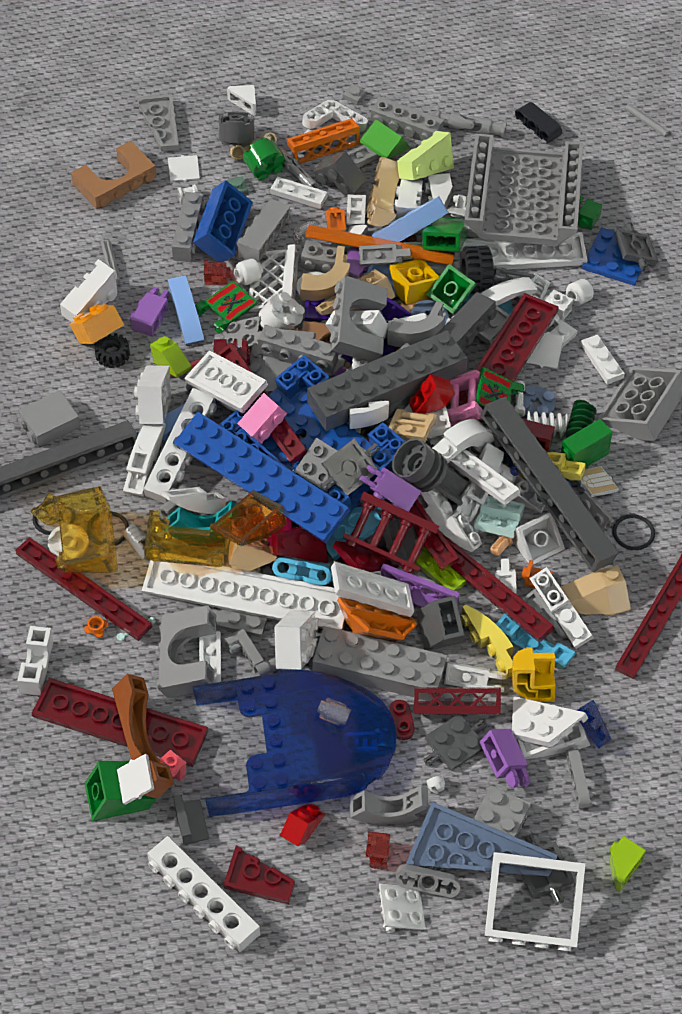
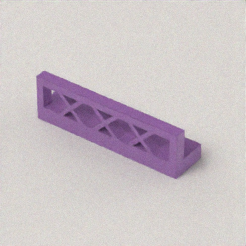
M383 563L381 576L409 584L413 607L420 609L434 600L446 598L447 596H455L459 606V592Z

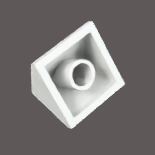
M550 512L515 529L514 544L528 563L529 560H532L534 565L565 549L555 519Z

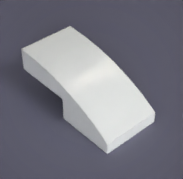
M348 195L346 225H365L366 195Z
M389 401L368 402L367 408L350 409V429L375 425L388 419Z

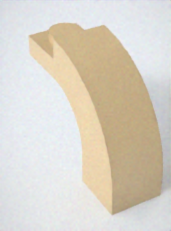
M337 246L335 264L329 272L321 275L303 273L300 289L301 300H322L336 294L335 286L337 282H340L345 275L349 276L350 263H347L348 254H344L345 246Z

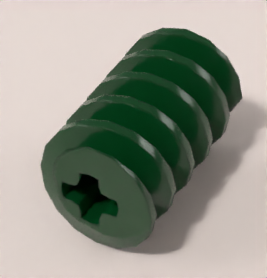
M585 400L574 401L565 434L566 438L593 423L597 412L596 407Z

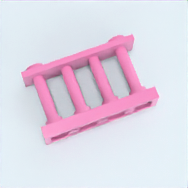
M477 369L449 379L455 391V395L451 398V408L447 409L451 427L464 420L483 419L481 417L483 409L476 402V389L480 377V372ZM469 389L468 403L459 406V392Z

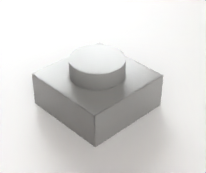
M352 84L343 93V99L358 105L367 95V90Z

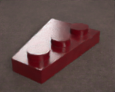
M236 845L223 884L224 889L289 905L295 880L273 867L270 868L260 862L259 858L247 854L241 847Z

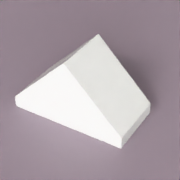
M254 85L229 86L227 88L228 100L255 116L256 100Z

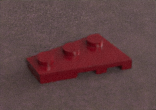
M297 527L271 534L273 554L328 563L326 543L303 528Z
M336 540L332 546L348 566L364 571H381L383 563L395 568L400 566L396 563L392 564L390 560L359 546L357 548L350 547L344 541ZM377 547L381 550L388 552L387 547Z

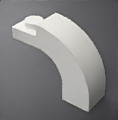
M468 419L459 422L443 433L444 438L432 449L441 453L448 464L461 451L470 446H473L481 453L485 444H491L495 439L480 422L475 419Z

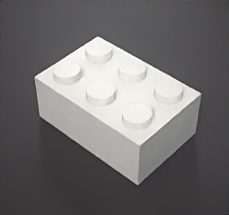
M146 366L144 372H141L140 379H138L137 386L134 389V396L138 398L136 417H139V424L164 423L171 405L169 366Z
M290 610L274 627L276 669L301 670L313 657L319 643V639L316 638L318 618H315V611Z

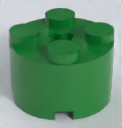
M262 138L250 145L251 149L248 153L245 151L243 154V161L259 181L266 179L268 174L273 172L278 174L283 170L282 165L284 164L285 157L272 139Z

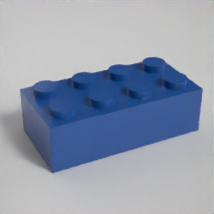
M226 180L214 187L193 243L218 263H223L235 256L236 245L239 238H241L253 201Z

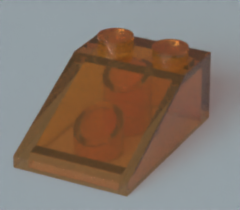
M252 490L211 526V530L239 546H244L271 537L272 533L278 532L287 522L283 515L284 509L282 505Z

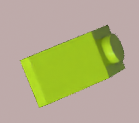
M164 336L150 344L154 363L158 366H169L170 374L176 378L192 369L191 364L178 344L170 338Z
M624 835L619 842L614 841L609 849L611 853L609 863L615 889L618 892L621 891L644 860L646 853L645 849Z

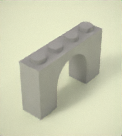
M345 275L335 286L336 299L333 304L335 315L332 319V326L334 327L330 337V342H332L331 351L371 362L383 355L384 338L364 332L356 327L351 320L350 309L380 310L381 312L387 303V288Z
M208 605L162 615V623L159 627L161 642H159L160 660L158 661L159 679H157V688L166 697H177L214 689L215 670L206 660L184 665L177 664L178 653L185 643L194 638L216 634L217 615Z

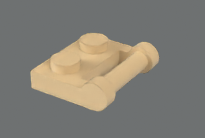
M397 409L389 428L403 440L408 441L418 438L426 442L432 427L437 422V415L434 413L426 415L405 412L404 409Z

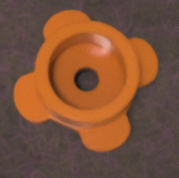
M92 616L87 622L88 626L84 627V631L86 634L91 633L97 638H101L109 623L99 616Z

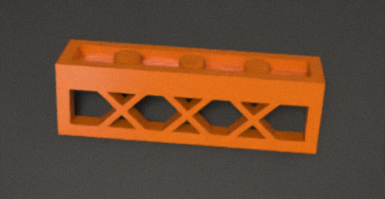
M352 118L287 139V145L292 150L293 158L299 164L361 144L359 126ZM355 134L354 141H346L350 135ZM333 141H340L336 147H330ZM317 146H324L320 152H313ZM307 151L304 157L298 158V152Z

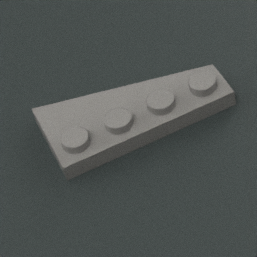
M172 94L138 97L137 103L161 152L179 150Z

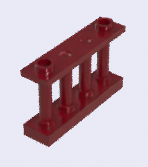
M363 492L360 502L363 503L362 506L364 508L352 534L344 533L343 539L346 540L345 544L353 548L359 546L403 566L402 570L407 573H418L421 567L415 565L427 538L431 535L435 536L439 526ZM377 509L382 512V518L370 544L358 538L370 512ZM394 517L401 520V527L388 553L377 547L390 519L392 520ZM414 526L420 529V535L408 561H405L396 555L408 529Z

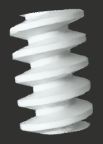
M537 411L533 413L532 417L530 412H527V420L555 426L553 438H555L557 432H559L560 438H563L567 428V414L562 419L561 413H558L556 418H554L553 413L550 412L547 418L545 412H542L540 417Z

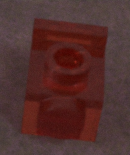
M204 259V284L227 285V278H231V267H227V262H208V259Z
M368 831L366 857L370 858L369 866L374 869L387 867L390 834Z

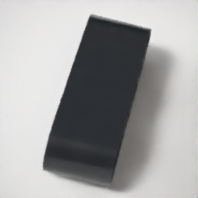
M529 102L515 111L516 119H520L523 125L529 130L532 129L535 135L541 140L544 139L546 141V144L562 135L561 126L533 102Z

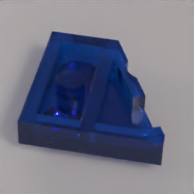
M594 700L576 710L586 713L588 719L584 723L582 721L579 722L598 749L612 740Z

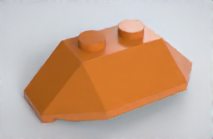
M338 597L337 601L353 633L388 641H401L417 625L412 616L399 615L372 605Z

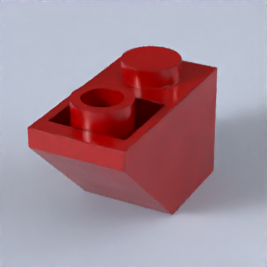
M430 374L411 398L409 405L413 413L427 414L444 408L455 395V391L450 380Z
M306 803L289 813L280 836L299 847L309 839L326 814L320 811L317 805Z

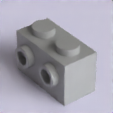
M306 240L301 254V268H305L308 271L329 272L335 264L337 246Z

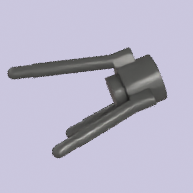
M494 268L493 283H495V286L513 279L508 274L534 278L535 275L505 268ZM519 297L513 298L517 302H519L520 300Z

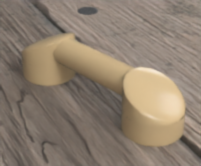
M271 132L263 133L259 138L272 139L275 144L277 141L275 134ZM234 145L230 149V155L235 160L243 159L244 152H248L251 147L250 145Z

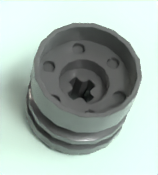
M418 438L404 442L397 449L392 462L394 473L421 492H429L435 489L443 481L448 468L445 457Z

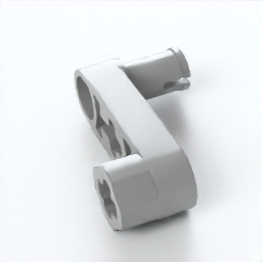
M243 628L223 637L228 651L231 654L241 651L260 681L279 670L276 669V657L268 661L263 660Z

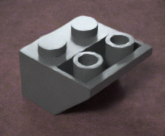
M455 596L434 600L416 611L424 650H433L466 642Z

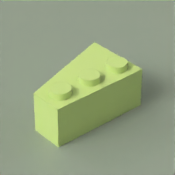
M435 131L433 136L423 140L420 146L410 150L397 160L399 178L416 180L453 169L451 133Z

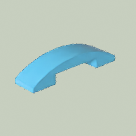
M506 614L496 623L512 645L522 650L532 647L533 653H555L556 668L564 669L576 654L575 651L559 642L554 645L543 639L539 643Z

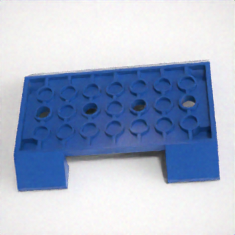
M303 355L275 378L277 388L269 396L288 413L285 419L297 436L301 433L307 434L306 437L300 439L307 450H309L316 438L337 451L354 438L365 450L376 443L378 446L375 448L379 447L380 450L371 456L373 464L379 471L384 467L394 473L392 467L393 457L397 449L405 441L383 422L368 434L370 443L357 431L350 429L347 423L325 431L307 403V388L330 379V376L309 358ZM249 407L244 413L236 410L219 424L292 472L295 471L303 459L302 457L293 465L289 462L271 434L261 444L237 423L249 411ZM373 475L370 478V481L374 482L377 475ZM363 483L349 495H346L334 484L325 493L346 505L352 511L361 503L360 499L363 492L372 494L374 490L366 483Z

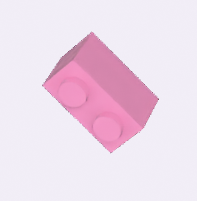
M263 393L237 424L262 444L288 413Z

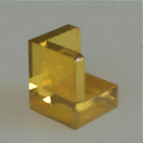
M48 493L42 504L32 508L31 513L45 525L50 526L59 523L67 506L52 493Z

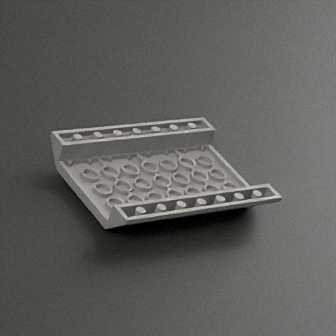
M476 133L464 223L481 239L506 241L509 243L557 246L576 234L578 228L583 143L565 141L564 153L493 147V135Z

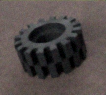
M110 333L107 337H103L94 344L96 360L99 361L100 365L104 364V367L110 365V368H114L113 365L120 367V363L124 365L125 360L128 361L129 343L126 337L123 338L121 334L118 337L117 333H114V336H111ZM110 347L119 349L118 352L112 354L105 352Z

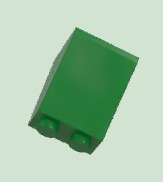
M98 761L85 781L92 822L148 810L157 798L143 795L141 799L137 798L126 805L123 804L117 769L128 764L129 761Z

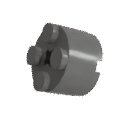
M239 111L228 112V116H223V113L220 114L219 139L221 144L231 145L232 143H239L242 146L250 145V141L254 139V115L249 117L248 113Z

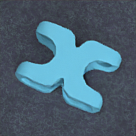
M287 556L278 558L273 563V572L279 577L302 580L317 585L333 583L331 564ZM285 563L289 565L288 570L285 568ZM322 571H325L326 578L322 576Z

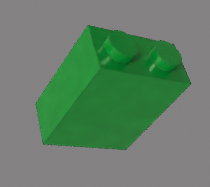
M439 218L426 226L422 232L423 250L460 251L468 237V226L464 223V219Z
M598 419L563 440L561 453H566V460L586 463V468L609 454L613 431L601 419Z

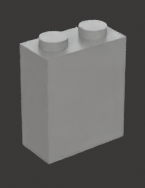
M60 390L18 410L20 416L18 419L19 425L22 429H27L29 440L32 443L35 442L38 447L80 427L78 414Z

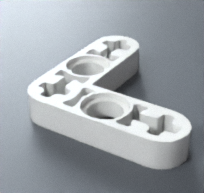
M327 100L303 115L302 120L304 127L314 129L332 118L339 122L352 118L359 126L360 132L366 130L368 123L367 118L334 100Z

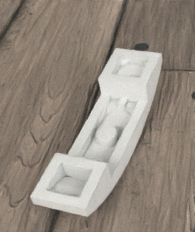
M522 277L499 283L480 294L495 300L496 306L517 296L521 299L524 293L533 295L538 292V289L529 277Z

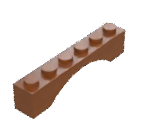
M127 673L112 688L131 759L135 760L144 754H147L149 757L154 790L144 794V796L158 799L174 784L169 765L163 763L155 755L148 740L146 709L149 694L145 680L142 677Z

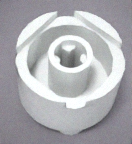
M281 292L272 296L260 310L259 317L261 316L262 320L260 323L263 328L264 325H269L283 330L295 329L301 323L305 310L287 292Z

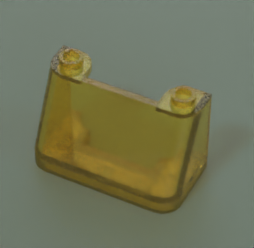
M101 486L54 496V505H51V512L53 517H57L59 521L62 552H59V556L56 557L58 569H62L63 572L78 573L117 572L118 564L112 513Z
M149 510L144 554L151 561L222 567L228 562L232 518L221 517V522L218 525L214 526L215 523H210V530L169 526V519L164 521L160 517V511Z

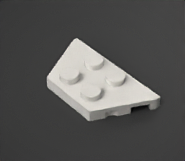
M520 697L513 698L512 733L515 739L553 747L562 737L567 736L573 731L571 727L579 721L584 723L588 719L585 712Z

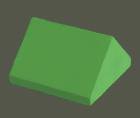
M378 120L372 123L360 139V143L379 156L388 159L406 151L410 147L402 136Z

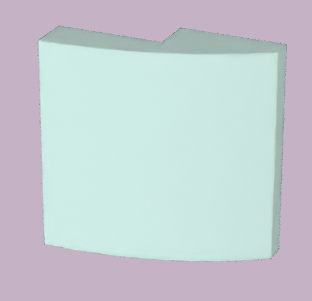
M487 496L484 504L481 505L474 529L514 538L515 529L520 524L525 504L510 501L507 505H503L494 497Z

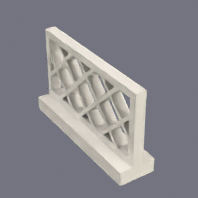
M295 244L288 245V249L267 251L262 257L267 259L261 264L266 274L258 282L250 284L249 295L256 301L258 299L262 300L263 303L254 306L249 312H260L272 296L281 292H287L290 297L296 300L299 256ZM280 256H285V259L280 263L275 260ZM272 262L276 266L269 271L265 267ZM279 269L284 271L279 277L274 275ZM269 277H272L274 281L269 285L264 282ZM280 283L283 287L278 291L274 290L273 287ZM261 284L265 288L258 293L254 289ZM268 291L273 293L268 299L263 297Z

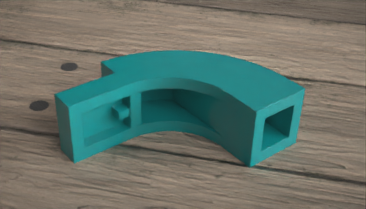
M231 501L217 513L208 516L196 515L185 508L179 507L168 516L166 531L180 539L191 542L203 543L222 539L230 534L231 524H234L238 518V504Z

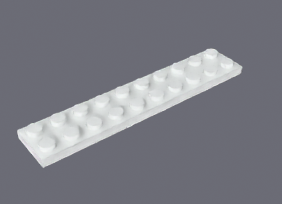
M582 232L574 234L557 246L509 243L506 241H489L473 238L466 239L460 251H448L455 253L451 266L460 271L461 252L465 246L487 245L492 253L494 268L498 269L579 266L587 263ZM421 241V242H404V243H407V244H412V245H417V246H422V247H423V241ZM415 258L402 259V263H403V262H407V261L416 260V259H415ZM425 261L436 274H442L448 266L446 264Z
M154 552L152 553L142 587V592L145 594L205 606L208 605L210 607L280 621L290 610L315 611V618H318V628L320 629L326 626L343 630L346 621L337 601L340 596L335 594V588L246 570L238 571L230 567Z

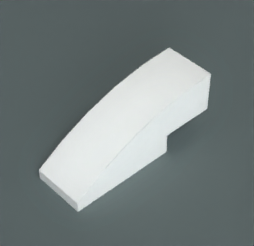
M200 487L161 491V495L170 502L194 512L215 514L225 507L226 498L218 492L207 493Z
M579 721L571 727L573 731L567 736L562 737L553 747L518 740L525 759L540 758L564 753L570 749H581L590 746L583 723Z

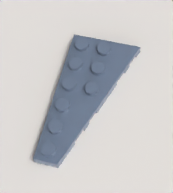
M432 802L406 864L491 872L494 852L556 860L558 855ZM499 864V873L549 877L551 873L550 869Z

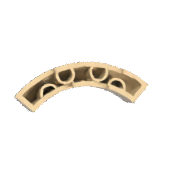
M385 157L379 158L374 174L376 184L370 190L366 217L370 218L367 223L379 227L388 225L397 215L394 213V198L399 180L398 163Z

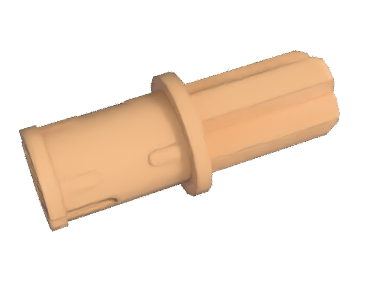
M498 535V539L490 547L491 554L499 556L507 546L513 544L514 538Z

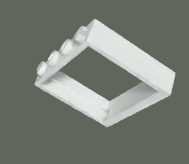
M494 852L484 936H489V941L501 943L503 938L512 939V944L524 946L526 941L535 942L534 947L548 948L549 944L558 945L557 950L571 951L572 947H577L585 863ZM500 863L577 873L570 939L492 930Z

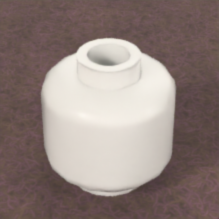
M253 258L239 262L234 269L236 280L243 285L258 282L261 279V273H263L261 263Z
M579 279L569 284L566 288V296L573 299V305L580 306L590 301L594 295L591 283L585 279Z

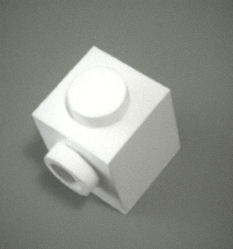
M553 290L550 295H546L543 299L546 302L559 306L557 315L562 321L572 310L573 299L556 290Z

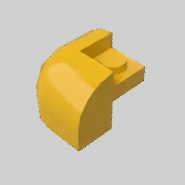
M532 647L518 651L514 655L512 663L513 691L525 699L537 702H555V653H533Z

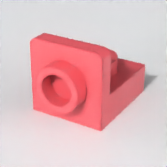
M169 750L160 758L163 763L169 765L172 778L174 777L180 782L186 776V762L173 751Z

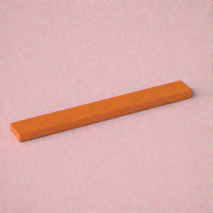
M314 225L308 226L305 236L307 238L358 248L359 246L397 244L401 245L402 249L410 248L412 258L452 265L455 256L453 252L423 250L422 246Z

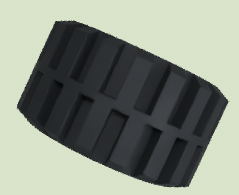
M487 245L465 246L461 252L460 272L477 283L470 294L482 293L493 286L494 263L491 250Z

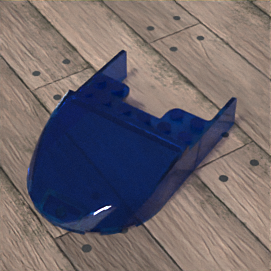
M277 669L278 673L193 686L197 706L238 700L239 710L243 716H262L267 753L252 755L246 762L249 785L247 792L205 799L209 817L351 796L367 789L369 784L376 779L379 780L386 772L395 754L397 734L391 712L384 702L370 690L344 678L310 670Z

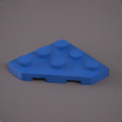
M601 227L587 255V263H583L582 269L635 286L641 274L640 266L637 262L624 260L614 235L615 231Z

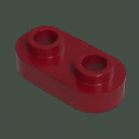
M395 700L389 706L393 734L399 740H408L412 738L415 730L410 705L404 700ZM401 707L403 710L399 711L396 708ZM406 726L407 729H401L400 727Z

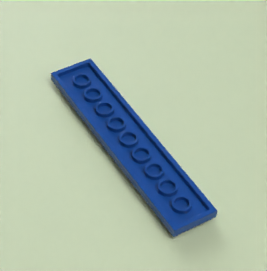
M200 412L195 414L174 441L177 447L324 543L329 540L351 511L346 505Z

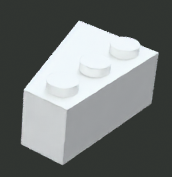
M401 179L400 186H397L396 189L398 200H395L394 211H397L395 213L397 215L393 221L421 206L423 181Z
M99 259L95 262L96 268L90 274L86 273L83 278L85 280L79 288L75 286L60 304L62 316L70 322L74 321L73 318L81 313L85 315L90 312L89 308L96 304L102 305L113 301L118 294L115 270Z

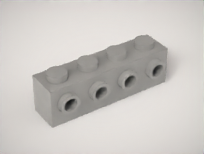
M379 97L371 109L370 122L378 120L394 132L403 133L407 137H414L423 141L433 136L435 131L443 132L444 119L383 97Z
M185 192L172 244L173 260L191 262L193 254H196L197 246L193 241L207 205L201 193Z
M270 198L268 203L262 206L260 214L254 217L253 224L247 227L243 238H239L236 245L238 257L245 260L253 258L260 262L288 222L290 205Z
M264 325L258 338L259 354L290 363L296 362L305 355L321 370L332 375L338 362V352L331 351L332 344L269 325Z

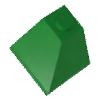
M448 264L426 295L434 301L444 303L443 307L455 315L477 283Z

